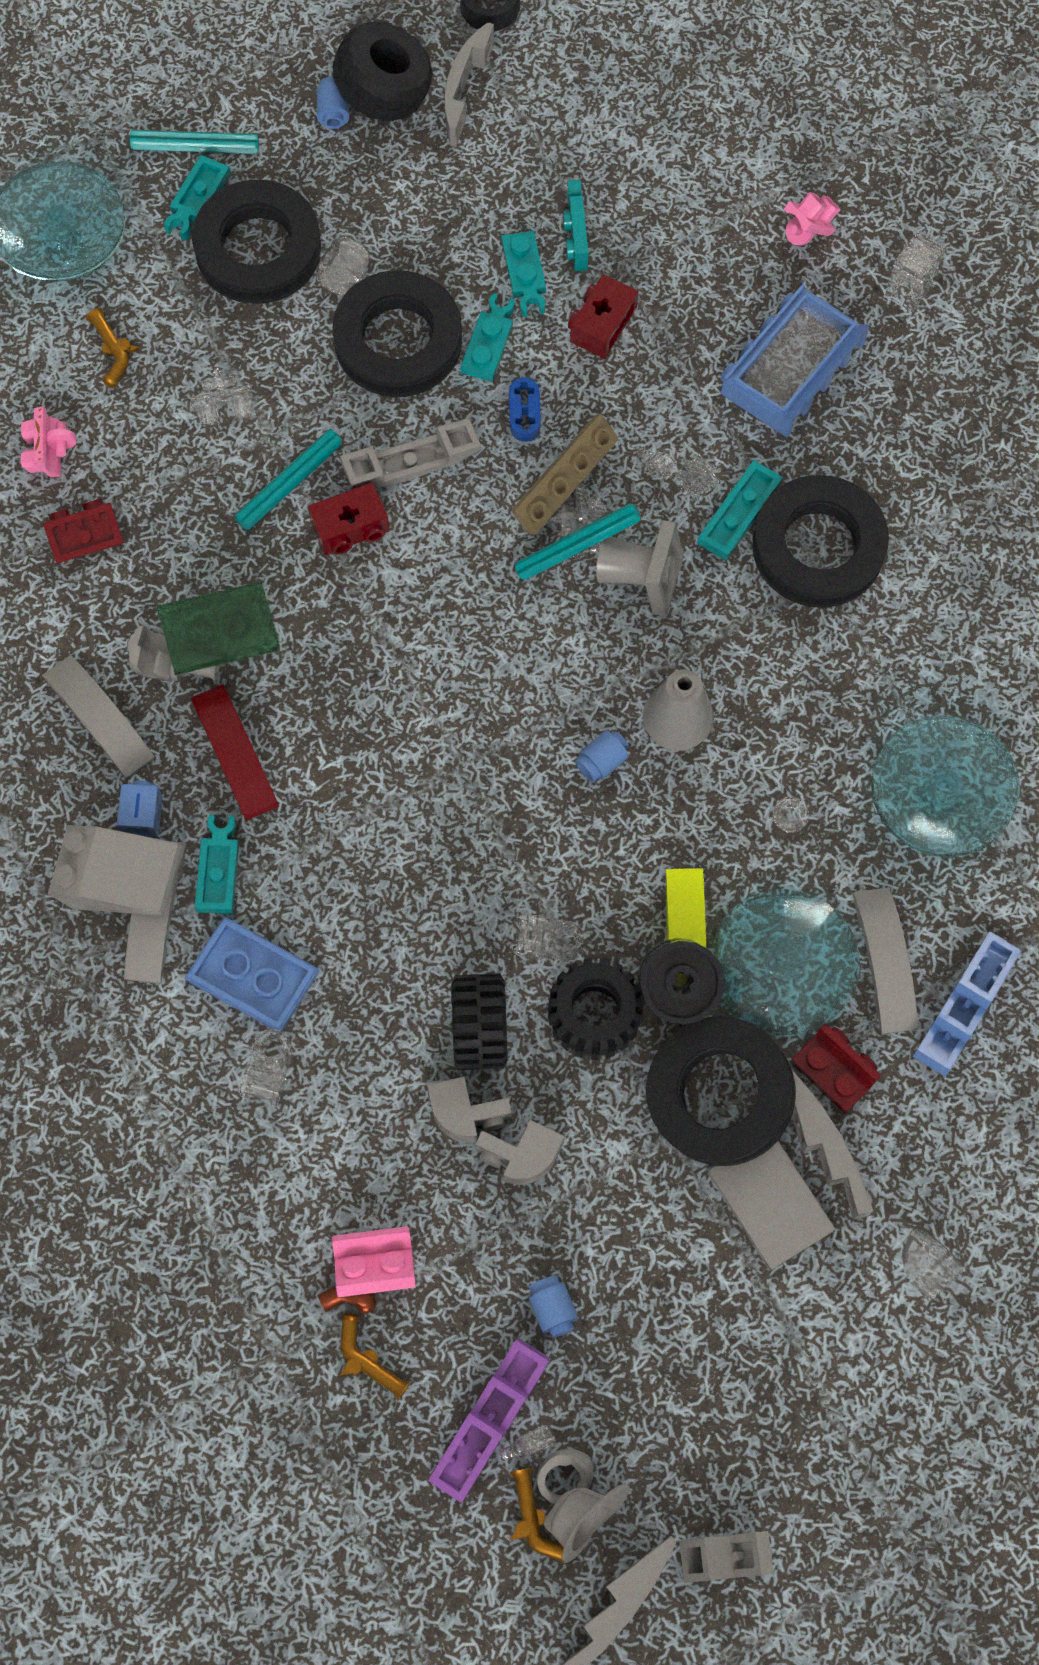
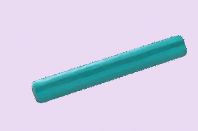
M131 130L129 137L130 146L133 150L256 154L259 151V137L257 134Z
M332 429L323 433L235 514L237 523L245 530L251 529L341 446V437Z
M627 504L517 561L515 569L521 579L527 580L638 523L641 520L639 510L635 505Z

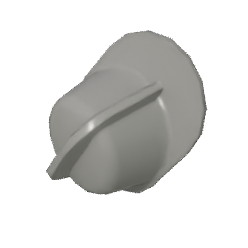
M619 1485L605 1496L587 1488H575L565 1492L558 1499L545 1518L544 1526L564 1547L562 1554L563 1562L569 1563L575 1559L593 1533L621 1507L629 1494V1485Z

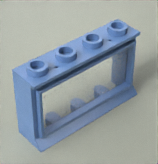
M804 284L794 294L790 292L786 295L780 305L778 314L775 317L770 315L760 329L761 334L756 340L750 339L745 344L740 354L741 358L736 364L731 362L725 368L720 378L723 381L721 390L723 396L786 438L791 434L794 420L798 415L805 416L808 413L816 393L819 390L825 392L829 387L835 370L838 367L843 369L848 364L853 348L856 345L860 348L864 345L870 326L857 323L806 290Z

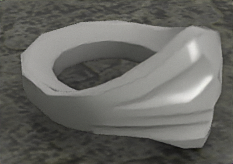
M561 1449L550 1454L538 1468L536 1482L540 1494L553 1504L562 1496L552 1493L546 1485L547 1473L559 1465L574 1466L581 1477L576 1488L589 1489L593 1480V1464L587 1454L576 1449Z

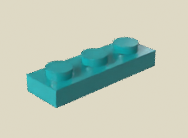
M753 460L699 535L697 544L727 561L757 519L765 501L779 488L783 477Z

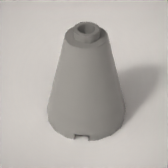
M686 669L673 672L650 695L643 709V725L650 737L659 746L672 751H687L694 748L709 736L714 723L713 708L700 677L693 671Z

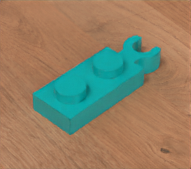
M203 155L199 156L170 204L172 215L168 216L164 223L166 234L170 235L175 227L180 226L182 227L180 230L181 240L186 241L190 237L191 223L195 221L203 204L225 186L231 176L230 166Z
M567 180L569 210L563 211L564 231H570L571 239H566L567 260L573 259L574 271L588 270L589 252L581 180Z
M534 230L501 235L513 298L522 297L520 300L521 315L527 317V306L530 304H536L539 307L540 314H544L545 299L540 294L546 293V284Z
M495 293L489 299L490 313L480 312L460 367L462 374L491 382L494 380L513 327V320L508 319V317L513 314L515 308L513 298L509 299L506 307H498L496 305L498 294Z
M210 814L207 826L212 839L201 838L194 908L197 913L233 914L239 842L229 838L234 835L237 825L234 816L229 815L228 825L222 829L217 828L216 817L214 814Z

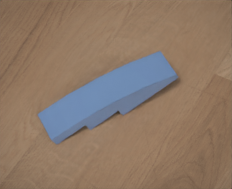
M989 931L913 1057L946 1077L985 1011L995 998L1020 955L1021 950Z

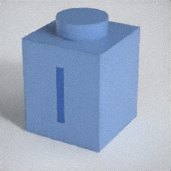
M142 780L133 781L132 784H121L117 817L119 831L150 838L159 837L163 796L158 786Z

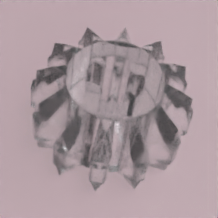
M345 235L340 236L338 239L333 240L331 246L326 248V252L320 257L321 261L316 267V280L332 293H337L340 296L345 295L352 286L359 283L360 278L365 274V268L369 264V251L357 240Z

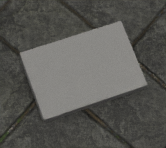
M779 1141L764 1154L751 1161L732 1166H715L707 1172L769 1271H772L836 1230Z

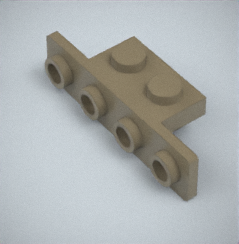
M594 415L512 508L513 515L528 534H537L618 441V436L603 415Z

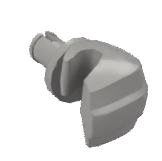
M138 626L127 642L128 664L139 676L161 681H180L185 673L204 676L216 680L218 676L220 657L190 652L187 640L179 639L176 642L170 637L148 630L145 626Z

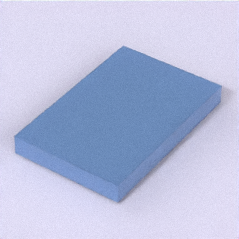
M224 916L188 971L185 980L281 1034L320 971L315 966Z

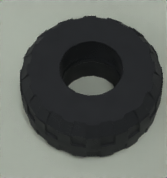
M368 22L350 29L336 52L332 66L334 83H336L345 102L347 101L351 108L366 115V117L381 121L402 120L415 113L428 93L433 76L430 59L425 48L421 46L420 41L415 36L410 35L404 28L394 26L388 22Z

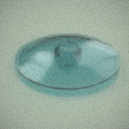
M69 161L40 163L17 173L0 189V256L11 268L22 275L52 282L80 278L104 265L116 252L121 243L125 230V214L120 196L114 185L103 174L89 166Z
M941 715L924 717L908 723L887 740L874 765L871 789L878 815L888 830L901 842L928 855L959 857L975 853L987 847L1003 833L1016 811L1019 801L1020 783L1012 756L994 734L970 720Z
M775 889L764 891L740 902L721 922L711 949L712 954L721 964L725 979L722 1001L739 1019L757 1026L766 1033L798 1035L822 1027L824 1024L832 1021L845 1008L858 982L860 971L859 950L849 925L831 905L816 896L797 890Z

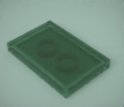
M262 581L156 606L174 675L280 650V644Z

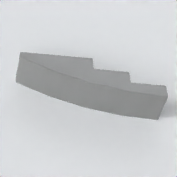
M792 1071L796 1086L795 1107L792 1117L802 1152L818 1150L828 1186L843 1183L853 1220L868 1217L873 1212V1208L861 1174L842 1135L818 1099L797 1074Z
M669 1536L605 1586L615 1601L583 1625V1628L592 1640L561 1665H589L629 1623L656 1584L676 1545V1541L672 1536Z

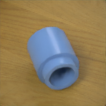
M333 76L323 78L316 90L317 120L327 128L337 129L349 121V103L345 102L336 83H334Z
M605 730L579 752L580 757L575 760V764L590 782L594 783L597 779L603 780L629 758L626 751L629 745L618 732L611 733Z
M557 1275L544 1278L528 1287L531 1293L529 1301L543 1334L551 1332L552 1337L555 1338L575 1329L572 1323L578 1320L579 1317L565 1283H560Z

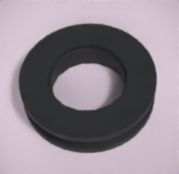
M261 179L246 180L222 188L203 204L193 224L192 243L197 265L203 278L215 291L238 302L263 304L278 301L292 295L310 280L320 260L321 240L318 221L313 208L297 191L275 181ZM263 218L273 220L285 227L291 236L289 246L283 254L266 264L249 265L239 263L228 256L223 247L227 234L236 225L250 219Z
M402 270L385 271L364 278L345 293L336 308L332 327L335 351L343 371L357 385L378 395L407 397L430 390L451 373L460 356L462 327L460 312L456 302L442 285L416 272ZM394 309L413 311L422 316L430 325L432 331L431 339L424 349L410 357L399 359L383 357L370 350L364 342L365 328L370 321L384 311Z
M826 475L797 478L775 490L762 506L753 535L754 560L767 584L784 598L800 605L817 608L842 605L862 595L871 587L879 575L889 543L887 522L876 501L862 488L847 480ZM817 513L835 517L844 523L853 535L855 544L854 554L848 562L837 568L821 570L804 565L793 557L786 545L785 532L793 521L804 515Z
M712 1016L684 1025L670 1035L661 1045L649 1068L646 1097L649 1112L655 1126L672 1146L698 1162L714 1166H732L759 1157L781 1138L793 1115L796 1086L787 1058L772 1038L763 1030L742 1019ZM717 1054L736 1055L747 1061L754 1069L759 1084L757 1101L750 1114L737 1125L724 1129L707 1128L697 1123L688 1113L684 1100L685 1082L692 1069L705 1058Z

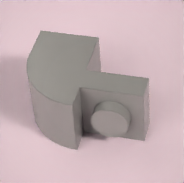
M465 1077L427 1084L434 1119L441 1131L453 1140L463 1143H476L478 1140L476 1127L483 1126L484 1131H492L505 1127V1121L512 1119L509 1098L471 1106Z
M530 1120L517 1147L481 1131L475 1148L477 1152L481 1153L479 1159L495 1168H500L501 1164L507 1166L503 1174V1181L524 1185L541 1179L550 1171L564 1144L565 1136Z
M768 1531L679 1540L684 1583L774 1574Z

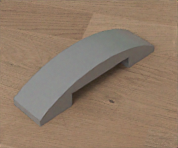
M486 23L478 29L460 49L451 66L445 88V121L450 146L457 147L466 122V103L460 101L472 66L485 69L494 45V24Z
M466 418L437 427L435 435L375 452L373 446L341 455L340 461L351 488H358L373 482L376 488L403 483L454 465L481 450V444L470 419Z
M71 655L42 675L58 697L66 703L102 747L105 754L126 780L156 759L116 705Z
M174 842L180 844L182 848L164 915L131 914L124 980L161 984L168 950L166 942L178 879H181L187 843Z
M890 888L853 892L859 928L863 930L876 995L874 1002L881 1035L918 1030L917 1007L910 961L899 914Z

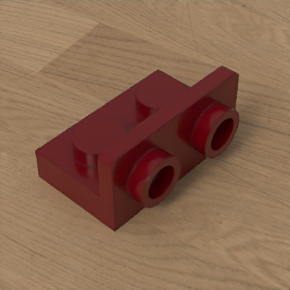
M101 498L82 504L84 511L70 515L69 510L64 509L48 515L50 521L43 523L56 564L124 543L111 503L103 504Z
M824 1024L817 1034L791 1059L790 1063L846 1114L877 1082L880 1074L876 1071L878 1069L877 1065L870 1057L864 1053L859 1055L848 1045L850 1041L841 1030L836 1027L831 1029L827 1024Z

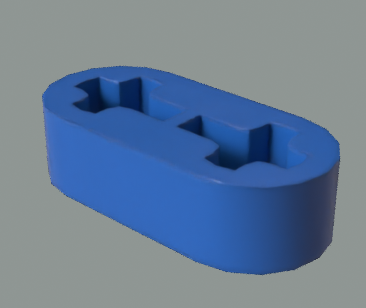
M525 377L513 381L509 388L510 431L514 438L519 441H532L537 438L541 428L540 390L534 380ZM522 389H526L529 394L528 404H521L520 391ZM522 415H528L529 430H522Z

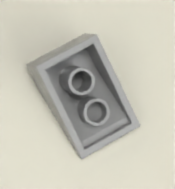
M67 825L48 895L77 910L163 916L182 846L174 842L97 826Z

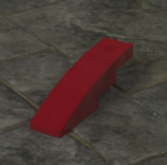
M224 684L191 697L196 713L245 821L279 807Z

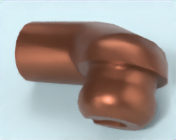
M336 1285L317 1295L325 1312L346 1302L356 1306L359 1313L367 1314L373 1311L377 1305V1300L373 1297L375 1293L338 1297Z

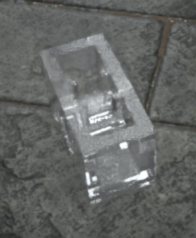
M916 232L894 262L884 297L913 313L934 285L945 248L940 246L935 240L926 238Z

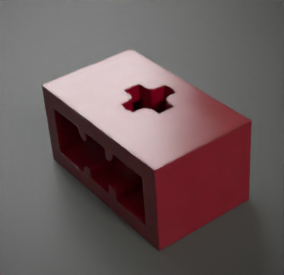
M602 274L596 285L591 284L589 286L581 310L576 309L569 319L568 328L571 329L570 342L606 359L637 309L639 291Z
M373 482L308 506L311 524L325 555L330 553L336 555L343 554L357 543L365 540L369 543L380 540L385 533L390 532L387 513Z

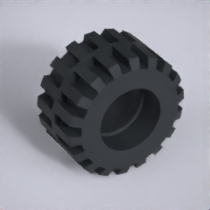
M592 958L584 959L583 965L580 966L575 962L569 965L567 973L562 971L557 976V983L552 985L548 1005L549 1026L553 1028L552 1034L555 1039L562 1041V1047L566 1051H569L570 1048L575 1050V1056L583 1058L584 1054L591 1055V1060H599V1056L606 1054V1058L615 1056V1051L620 1050L622 1052L628 1047L629 1041H633L637 1035L643 1012L641 988L639 984H634L635 977L631 972L623 973V966L617 962L614 967L607 965L608 959L600 958L599 963H593ZM586 992H602L614 1000L618 1013L616 1018L609 1024L597 1027L590 1026L581 1022L576 1017L573 1011L574 1001Z
M501 973L455 975L451 983L454 1063L458 1071L504 1069L508 1061L505 981Z

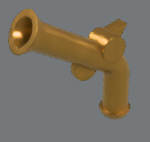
M96 308L87 314L86 320L94 325L105 342L102 345V352L106 355H113L115 358V362L107 374L103 375L104 384L107 387L115 388L128 367V355L138 350L139 347L130 345V342L125 338L118 339L104 318V310Z
M354 1313L344 1314L341 1317L340 1349L347 1360V1364L339 1376L347 1374L358 1375L363 1372L392 1392L397 1401H399L411 1381L400 1379L377 1363L378 1355L374 1350H366L363 1353L357 1349V1326L360 1319Z
M532 1468L511 1471L510 1474L515 1479L522 1521L516 1524L515 1532L509 1540L525 1537L526 1542L535 1552L561 1561L560 1564L566 1563L562 1559L564 1547L558 1542L544 1538L540 1533L539 1526L544 1523L546 1515L542 1510L536 1509L530 1477Z

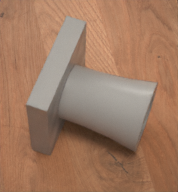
M662 520L655 548L627 542L613 536L603 540L597 559L596 576L598 583H623L646 586L652 613L667 617L684 557L676 522Z

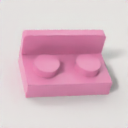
M408 1227L335 1235L332 1237L338 1297L416 1288L413 1252Z

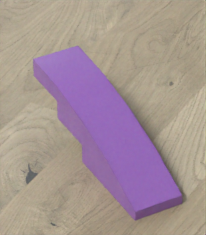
M519 1337L515 1340L498 1370L492 1376L474 1408L466 1417L429 1478V1482L460 1503L464 1501L551 1358Z

